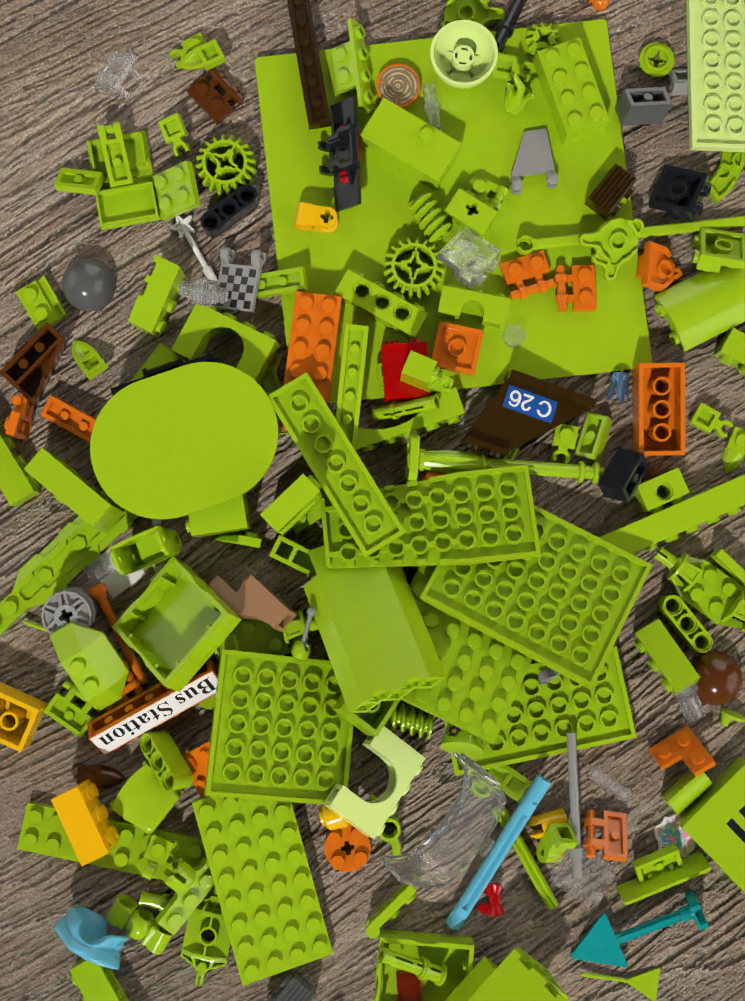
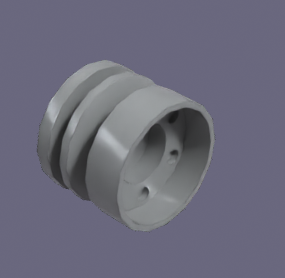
M73 586L63 588L47 599L42 607L41 619L43 627L49 634L70 622L90 628L96 619L97 605L94 598H91L88 591L83 588ZM65 612H72L73 615L70 618H64L63 614Z

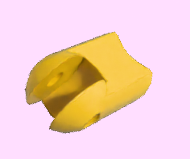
M561 807L531 817L527 821L526 826L541 824L542 829L529 833L531 837L539 839L542 838L551 823H569L564 809Z

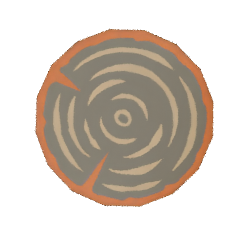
M404 64L387 66L380 72L376 80L377 96L381 101L384 97L402 109H406L416 102L420 94L418 74L411 67Z

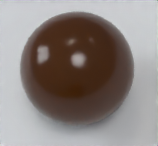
M711 650L699 654L692 660L691 665L700 676V679L697 683L690 686L689 690L697 700L707 705L719 706L732 701L738 695L742 687L743 676L734 658L724 652Z

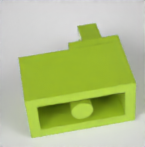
M410 351L400 381L429 393L431 390L449 394L454 382L452 378L439 371L440 367L436 366L437 361L414 351Z

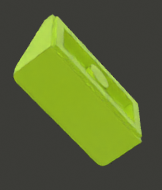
M587 412L574 455L600 463L613 420L605 415Z

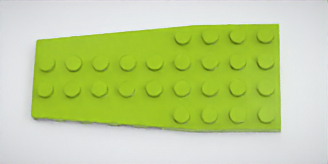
M528 464L450 473L429 477V480L408 481L407 484L387 485L385 488L379 489L406 533L366 558L331 501L325 498L320 499L327 568L471 565L541 556Z

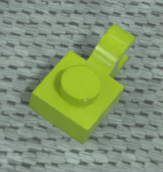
M156 833L152 834L143 855L144 858L149 859V862L142 877L151 880L158 864L166 865L174 847V841Z

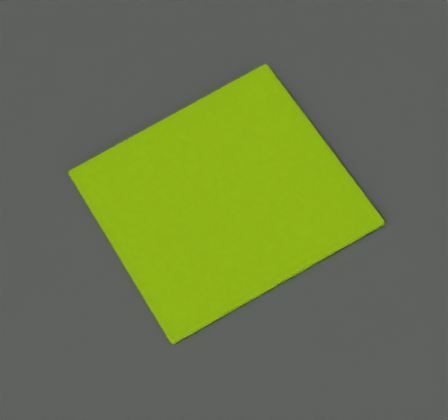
M604 19L552 25L555 29L559 30L561 43L577 38L581 39L610 119L605 132L563 146L533 64L536 56L532 55L525 45L526 33L531 27L514 29V33L507 40L504 50L498 52L518 57V64L523 62L533 64L531 71L523 70L524 74L531 75L529 82H523V84L529 88L531 94H534L536 98L532 99L522 112L515 116L511 113H506L504 110L506 83H515L514 80L513 82L491 78L490 75L481 84L467 89L455 88L444 83L435 73L431 63L430 49L434 38L365 45L368 52V70L371 74L370 86L374 96V112L381 102L376 93V80L380 72L387 66L404 64L411 67L418 74L420 80V94L416 102L404 110L462 143L460 154L437 191L360 146L361 205L336 212L339 225L332 233L304 231L294 227L297 203L299 202L331 207L335 210L334 176L330 177L319 174V166L328 167L329 152L319 150L318 141L327 143L328 136H331V126L309 130L296 53L257 57L255 59V69L278 270L302 266L306 268L308 291L304 292L335 296V290L347 269L362 272L366 276L365 279L371 282H380L386 287L385 290L393 294L392 287L394 284L387 285L386 280L389 277H385L383 274L387 270L383 267V263L388 261L385 258L386 254H393L390 249L392 246L398 248L399 240L405 245L406 238L408 237L411 239V243H415V238L418 237L420 244H423L424 240L430 239L424 236L425 230H420V223L414 220L415 215L410 214L409 210L411 207L408 208L409 203L422 194L432 192L433 195L429 198V202L437 200L433 208L441 207L442 211L438 216H443L445 209L459 188L467 190L468 183L472 178L483 177L497 185L506 187L510 192L507 198L503 199L502 207L482 241L452 224L448 229V232H451V234L435 244L436 248L433 252H441V257L437 260H444V265L440 267L444 269V274L439 275L442 278V282L435 283L437 285L435 291L429 288V296H426L422 291L421 299L417 298L416 293H413L412 299H408L407 292L404 294L405 301L412 305L417 303L426 309L425 312L428 313L427 319L415 339L427 342L428 358L430 359L439 321L484 330L474 376L439 370L454 380L452 388L456 387L457 390L502 385L506 372L511 369L541 380L617 372L621 371L622 368H624V371L633 370L632 365L653 363L643 288L641 286V279L636 278L638 251L635 256L619 268L617 277L613 281L605 280L602 266L591 262V256L595 253L593 247L576 245L533 250L530 253L544 250L550 269L549 274L543 275L544 280L554 279L556 266L559 265L565 266V274L567 275L571 274L570 268L572 265H595L597 310L591 312H573L572 303L567 304L566 312H558V304L555 303L557 284H555V287L547 289V292L541 294L536 292L528 295V298L525 299L517 298L511 300L509 291L516 290L515 284L506 287L499 267L500 263L526 256L520 255L516 250V242L523 235H528L535 239L589 233L596 231L601 224L612 218L633 219L630 197L628 200L623 198L619 203L622 207L614 217L609 215L606 220L584 204L615 163L627 171L621 124L615 111L618 102L608 27ZM490 31V32L492 33L493 36H495V34H496L497 31ZM540 35L538 42L544 41L547 43L549 36L543 37ZM331 49L318 50L329 113L331 105L352 96L356 97L357 124L359 125L360 138V134L374 112L369 113L358 106L356 89L342 95L337 93ZM546 128L554 168L558 176L556 187L547 188L546 174L542 173L520 177L523 185L521 193L512 194L510 177L524 132ZM489 192L487 197L493 199L495 194ZM475 211L468 212V215L471 216ZM327 217V220H324V222L328 223L329 220H332L331 217ZM446 219L443 222V224L451 223ZM521 244L520 247L523 250L528 249L526 244ZM412 253L401 256L397 262L410 259ZM419 254L420 260L431 266L430 261L422 254ZM415 259L411 267L412 277H414V272H416ZM396 270L399 278L408 283L407 275ZM426 274V276L418 277L415 284L423 283L431 275ZM533 278L523 283L525 286L535 284V280ZM451 283L460 285L461 289L470 290V288H477L483 290V293L486 294L502 293L506 295L505 298H510V304L504 329L499 330L481 326L482 314L474 306L463 308L459 321L436 317L443 285L447 286ZM571 283L566 284V294L572 295ZM364 288L356 291L359 297H365L369 293ZM296 293L281 295L287 354ZM380 299L376 302V305L379 308H385L388 306V302ZM342 302L330 404H337L345 324L369 326L361 401L384 398V386L379 387L376 363L382 362L381 345L389 340L408 343L410 339ZM399 310L396 312V316L399 319H405L408 317V313L404 310Z

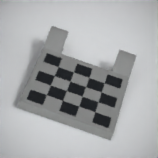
M222 247L220 250L221 266L214 307L217 309L254 313L261 270L266 261V253L254 249L251 252L252 266L232 264L236 252L229 247Z

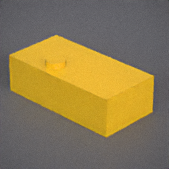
M0 682V743L19 752L29 747L48 703Z

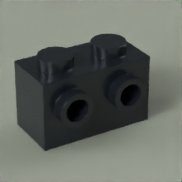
M618 448L615 455L610 459L604 474L599 478L598 485L604 497L626 503L630 502L649 468L644 454Z

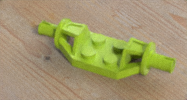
M664 547L658 548V553H655L653 558L669 568L666 578L671 581L676 595L683 602L714 624L739 628L741 632H745V588L706 560L689 557L686 552L677 558L664 549ZM678 574L686 581L685 584L677 577ZM734 616L742 621L740 622L738 620L733 619L732 617Z
M303 610L295 612L297 615L294 619L300 620L291 621L283 632L274 629L263 621L242 619L233 629L231 635H228L212 655L216 657L219 663L221 649L272 655L288 654L291 652L294 642L302 639L307 617L304 616ZM312 617L306 639L308 642H310V632L319 630L314 617Z

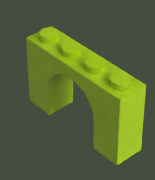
M196 302L171 350L176 355L190 361L201 357L208 343L215 336L223 333L236 334L241 337L244 345L242 358L236 368L248 374L260 385L280 345L275 340L276 336L267 331H264L262 334L256 331L254 325L246 321L242 324L236 321L237 318L228 312L221 314L217 312L216 307L205 302L202 305Z
M302 474L260 515L277 533L285 536L323 498L321 494L323 490L320 483L312 475L306 477Z

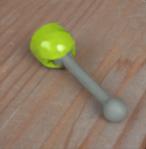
M314 607L307 609L308 617L302 639L295 641L292 646L291 654L297 659L304 660L310 655L311 645L306 639L312 617L316 614Z

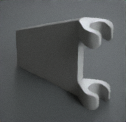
M547 129L525 131L510 177L512 194L521 193L523 185L520 177L542 173L546 174L547 188H555L556 183H558V176L554 168Z

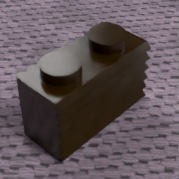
M615 163L584 204L605 220L609 215L614 217L622 207L619 204L623 198L628 200L636 188L633 185L637 179Z

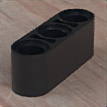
M244 184L206 211L200 219V224L205 234L212 238L218 237L254 211L259 204L256 189L252 185ZM250 194L254 196L250 201L242 200L245 195ZM235 208L233 214H225L226 209ZM210 221L217 222L214 228L206 227Z

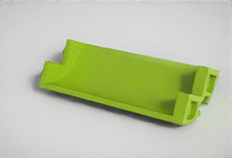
M721 266L719 273L702 271L654 295L656 301L654 306L655 312L660 318L663 317L669 323L671 330L669 338L674 346L677 345L685 352L745 322V269Z

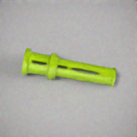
M381 947L378 952V963L413 973L419 980L427 979L433 981L435 985L441 986L447 978V966L440 963L437 965L431 963L428 958L416 959L385 947Z

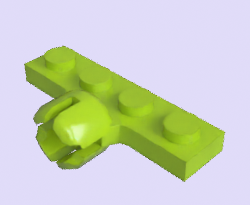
M207 856L196 867H192L183 859H175L170 865L176 868L177 872L173 873L166 868L163 873L164 883L174 890L175 893L154 920L173 936L214 886Z

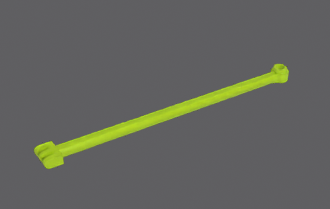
M745 215L644 226L640 238L699 232L701 227L717 230L745 227ZM580 234L535 239L531 236L523 235L516 242V250L520 255H529L533 250L580 245L578 243V236ZM521 244H526L528 249L523 250L520 247Z

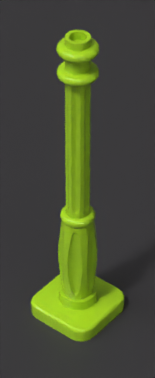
M410 434L407 439L405 483L416 481L418 471L423 470L450 474L528 464L529 475L576 478L578 483H582L584 479H591L593 484H597L600 476L604 474V467H601L598 462H594L592 466H587L584 461H579L576 465L486 458L484 454L479 455L462 451H425V449L420 448V436Z

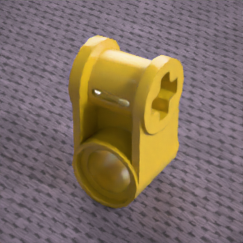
M305 202L297 203L294 221L295 228L332 233L338 228L339 221L333 208ZM327 217H331L332 220H329L328 223L324 222V220H327Z

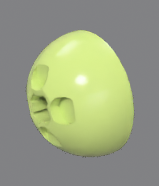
M457 20L448 23L437 32L431 44L430 58L435 73L444 83L455 88L467 89L481 84L491 75L497 63L498 47L492 33L483 25L470 20Z

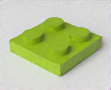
M186 160L152 176L160 218L167 221L201 206L192 162Z

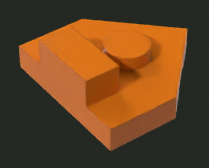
M652 241L645 243L644 254L638 256L636 278L641 279V286L659 292L683 275L680 268H676L671 259L672 254L668 247Z

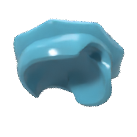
M74 906L68 910L66 915L58 918L54 927L55 931L70 951L98 966L116 970L120 968L121 957L119 951L124 947V942L129 937L125 935H108L107 919L82 906Z

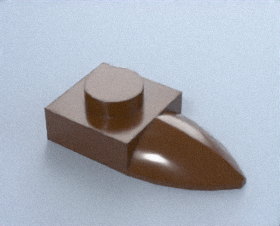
M79 764L77 784L89 779L100 790L118 785L125 780V776L110 766Z

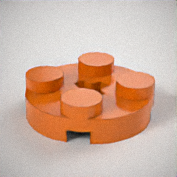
M352 825L332 830L324 844V852L328 862L334 869L343 872H352L364 866L368 861L371 851L369 837ZM345 841H349L350 845H354L350 853H346L345 850L341 849Z

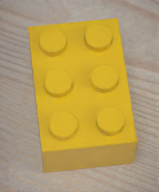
M89 779L51 799L81 866L108 854L119 843L117 840L119 839L118 832L108 821V810L104 804L101 805L97 797L99 796L98 789Z

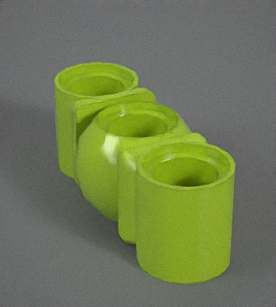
M118 895L106 915L107 921L120 930L126 928V932L131 938L143 940L141 944L150 952L157 955L162 954L173 935L155 922L154 915L149 910L144 908L138 909L139 904L128 895Z

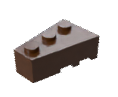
M46 323L0 370V374L33 405L38 406L68 341L54 327Z

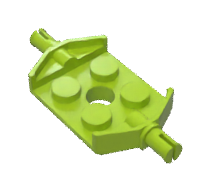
M215 886L213 893L206 896L189 916L180 954L184 960L196 968L195 971L197 972L194 981L196 986L198 983L199 986L204 985L205 974L208 970L223 967L228 962L231 942ZM210 929L214 932L215 938L207 941L203 938L202 932Z

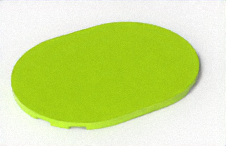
M217 362L191 363L137 381L117 392L105 404L95 421L90 441L91 463L102 489L123 509L138 516L151 519L179 518L233 500L255 487L269 470L274 460L279 439L278 421L268 395L248 374L230 365Z

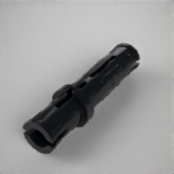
M512 0L502 22L497 25V32L494 38L497 43L498 52L504 50L507 40L512 37L514 26L527 0Z

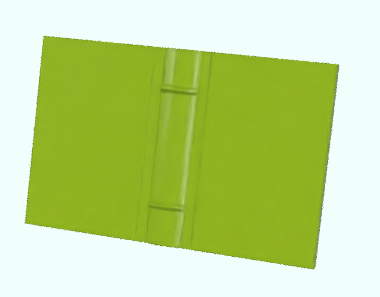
M145 130L122 134L133 185L110 188L100 140L86 141L91 171L102 172L105 177L99 194L95 195L102 231L161 220L152 179L154 174ZM115 136L107 137V140L115 139Z

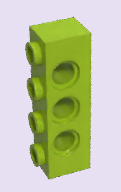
M347 269L334 292L335 296H341L342 302L402 336L408 339H415L427 319L428 313L425 312L426 309L417 303L412 305L405 301L406 298L400 293L394 292L392 294L385 290L386 287L378 281L371 282L365 279L366 276L362 272ZM364 288L369 293L365 297H359L356 291ZM384 299L388 302V306L379 308L376 302ZM404 310L408 313V317L399 319L396 316V312Z

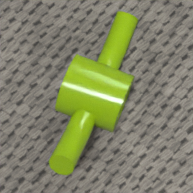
M372 794L367 801H373L377 797ZM392 815L388 817L386 822L394 823L396 829L392 833H385L383 830L379 837L386 842H390L393 864L402 863V854L398 837L400 836L401 827L399 819Z

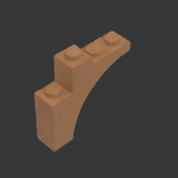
M219 575L207 584L241 619L263 621L274 629L283 632L297 615L269 587L253 575L243 580L238 590L228 580Z

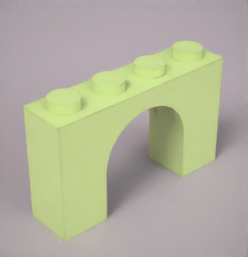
M385 726L377 737L367 736L363 742V745L380 757L388 768L389 783L385 792L373 801H364L344 785L336 784L323 803L365 836L373 839L383 832L385 828L384 823L397 810L398 801L401 796H404L411 787L410 782L414 776L421 772L423 769L422 763L426 759Z

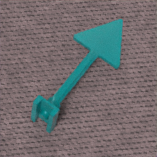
M691 889L684 892L687 905L678 908L675 912L619 933H614L606 913H602L573 950L571 958L626 968L628 964L620 944L680 921L686 922L693 919L700 931L709 928L694 890Z

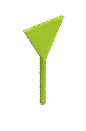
M660 967L630 978L581 972L580 975L582 977L628 983L652 1001H656Z

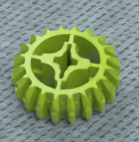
M223 134L219 141L213 136L212 144L205 141L207 149H199L202 156H196V161L199 164L195 168L199 172L197 174L199 180H203L202 185L204 187L209 186L211 193L217 190L218 195L221 196L226 191L228 196L231 194V191H235L240 186L246 184L245 182H253L251 176L256 174V170L253 168L256 166V160L253 159L254 153L249 151L250 147L248 144L243 145V141L240 138L235 141L232 135L226 140ZM237 155L241 156L244 160L242 170L235 164ZM210 161L217 167L214 177L208 171ZM228 177H234L233 179L225 180Z
M408 237L406 238L405 245L399 240L398 248L392 246L390 249L393 254H386L385 258L388 261L383 263V267L387 270L383 274L385 277H389L386 280L387 285L394 284L392 287L393 292L401 289L400 294L404 296L405 292H407L408 299H412L413 293H416L417 298L421 299L422 291L426 296H429V288L435 291L437 289L435 283L442 282V278L439 275L444 274V269L440 268L444 265V260H437L441 257V252L433 253L436 246L431 245L428 248L427 239L424 240L423 244H420L418 237L415 238V243H411V239ZM412 253L410 259L397 262L401 256ZM419 254L425 256L430 261L431 266H428V263H423L419 258ZM415 259L416 272H414V277H412L411 267ZM396 270L407 275L409 282L406 283L401 280ZM426 274L431 275L423 283L415 284L418 277L426 276Z

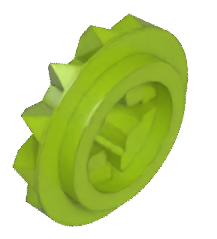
M543 21L536 25L533 24L525 37V45L534 56H536L537 51L561 43L559 30L555 29L552 23L545 24ZM540 35L543 37L549 36L547 43L544 41L538 42Z
M659 42L646 45L638 58L639 68H642L644 75L652 76V79L655 77L662 78L670 73L675 61L672 50L667 45ZM656 54H658L657 57L660 62L657 67H655L653 61H650L653 60Z

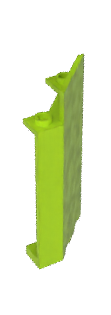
M324 545L308 551L317 575L313 576L303 588L310 607L316 609L314 618L349 713H367L381 701L400 700L413 689L432 688L447 677L401 566L327 568Z

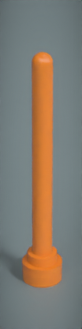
M102 582L88 589L90 597L94 598L95 602L98 601L136 678L139 679L141 685H145L148 680L133 649L112 628L118 619L106 597L108 596L106 592L108 589L105 583Z

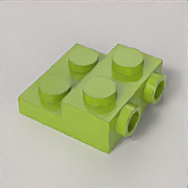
M701 227L698 236L694 235L691 249H694L691 262L696 263V269L719 273L721 266L745 269V234Z

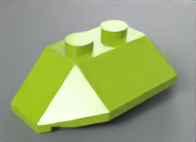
M70 622L50 634L61 665L87 702L102 710L122 698L129 669L104 632Z

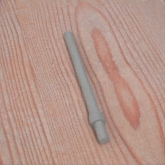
M566 732L570 822L578 841L577 846L574 849H569L572 858L573 877H582L584 847L581 846L576 732Z

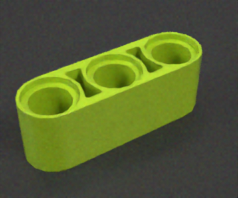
M664 595L659 598L657 603L658 610L686 646L696 652L704 653L709 651L713 645L712 637L683 600L676 595ZM669 599H672L675 604L672 611H668L666 608V602ZM684 617L689 621V626L685 630L682 629L680 624ZM698 636H701L703 638V645L698 648L695 640Z
M166 730L143 733L140 738V748L163 789L169 792L189 788L193 783V774L170 734Z

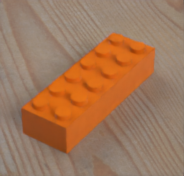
M296 291L284 385L307 372L329 407L342 310V297ZM279 418V430L288 432Z

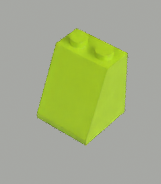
M247 493L233 500L189 514V518L185 519L187 532H191V536L197 538L252 530Z

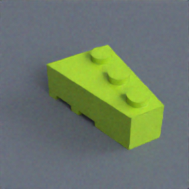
M155 254L153 261L156 262L152 275H146L144 281L148 284L142 295L138 294L128 322L132 326L157 337L158 333L161 334L167 324L165 320L168 314H172L177 306L176 299L179 293L182 294L185 291L188 282L180 266Z

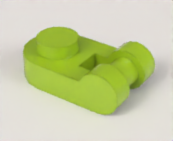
M483 177L472 178L467 187V190L475 194L476 199L492 204L498 212L502 207L503 199H506L510 192L506 187L497 185ZM489 192L495 194L493 199L487 197Z

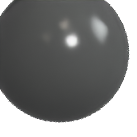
M82 258L74 261L67 267L62 277L61 286L64 297L71 306L81 311L92 312L102 309L112 300L116 290V280L112 270L102 261L93 258Z

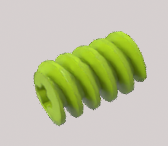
M432 192L418 196L408 205V208L411 207L409 210L410 214L415 215V222L420 223V230H425L424 236L430 238L428 240L429 245H435L451 234V232H448V229L452 225L451 223L443 224L447 218L446 215L438 216L442 211L441 207L433 208L437 200L429 202V198L433 195Z
M402 703L399 709L396 706L384 726L387 727L388 724H391L393 732L397 726H400L401 734L409 728L410 736L418 730L419 738H422L426 732L429 740L433 729L434 716L429 713L424 715V711L421 709L415 713L413 705L406 711V704Z

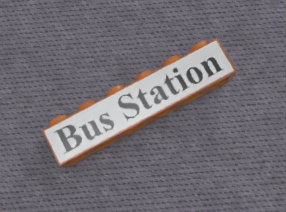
M209 658L181 692L164 687L160 682L88 722V739L103 755H106L129 741L138 738L143 733L158 727L165 721L178 716L192 706L198 705L203 700L216 694L217 665Z

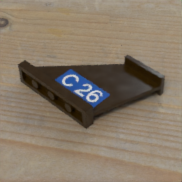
M511 369L506 372L504 383L465 436L461 438L460 442L466 444L467 449L477 452L479 449L487 451L488 456L500 459L501 456H508L509 450L593 409L597 399Z

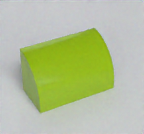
M689 770L660 797L676 815H679L712 785V782L704 772L695 777L691 770Z

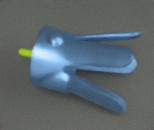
M624 368L621 369V372H613L611 385L605 396L607 400L612 398L617 387L616 396L619 398V401L621 403L624 402L626 391V398L629 402L628 382L630 375L623 373Z

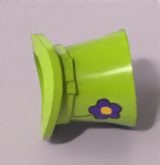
M448 723L445 735L439 746L440 749L465 757H480L484 754L482 739Z

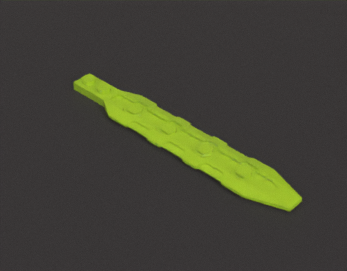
M104 490L101 491L102 494L116 504ZM116 504L125 513L108 533L93 528L80 516L58 532V536L39 554H35L19 569L12 592L0 602V636L29 608L45 604L47 599L63 588H67L68 583L87 565L90 566L101 556V552L121 533L124 534L139 516Z

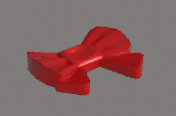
M489 883L483 891L484 894L489 896V903L477 906L482 915L487 914L491 917H499L504 914L505 911L500 904L501 884Z

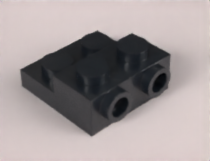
M664 165L648 202L649 208L670 212L673 218L693 222L695 216L699 217L702 213L703 203L701 202L703 197H708L711 191L712 184L709 183L708 173Z

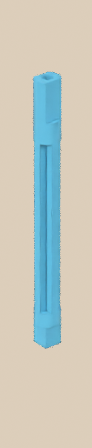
M537 774L445 922L451 929L460 930L550 787L551 782L545 777Z

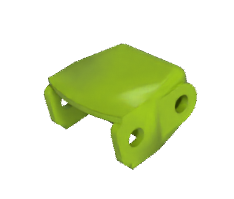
M165 525L155 526L109 547L111 550L110 556L116 570L123 576L148 569L170 559L172 556H177L181 552L182 542L175 530Z
M147 759L142 762L143 767L128 779L117 797L109 805L112 807L111 809L125 820L151 835L184 794L185 789L165 791Z

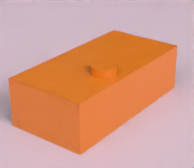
M638 363L632 365L633 451L643 453L644 456L685 455V363Z

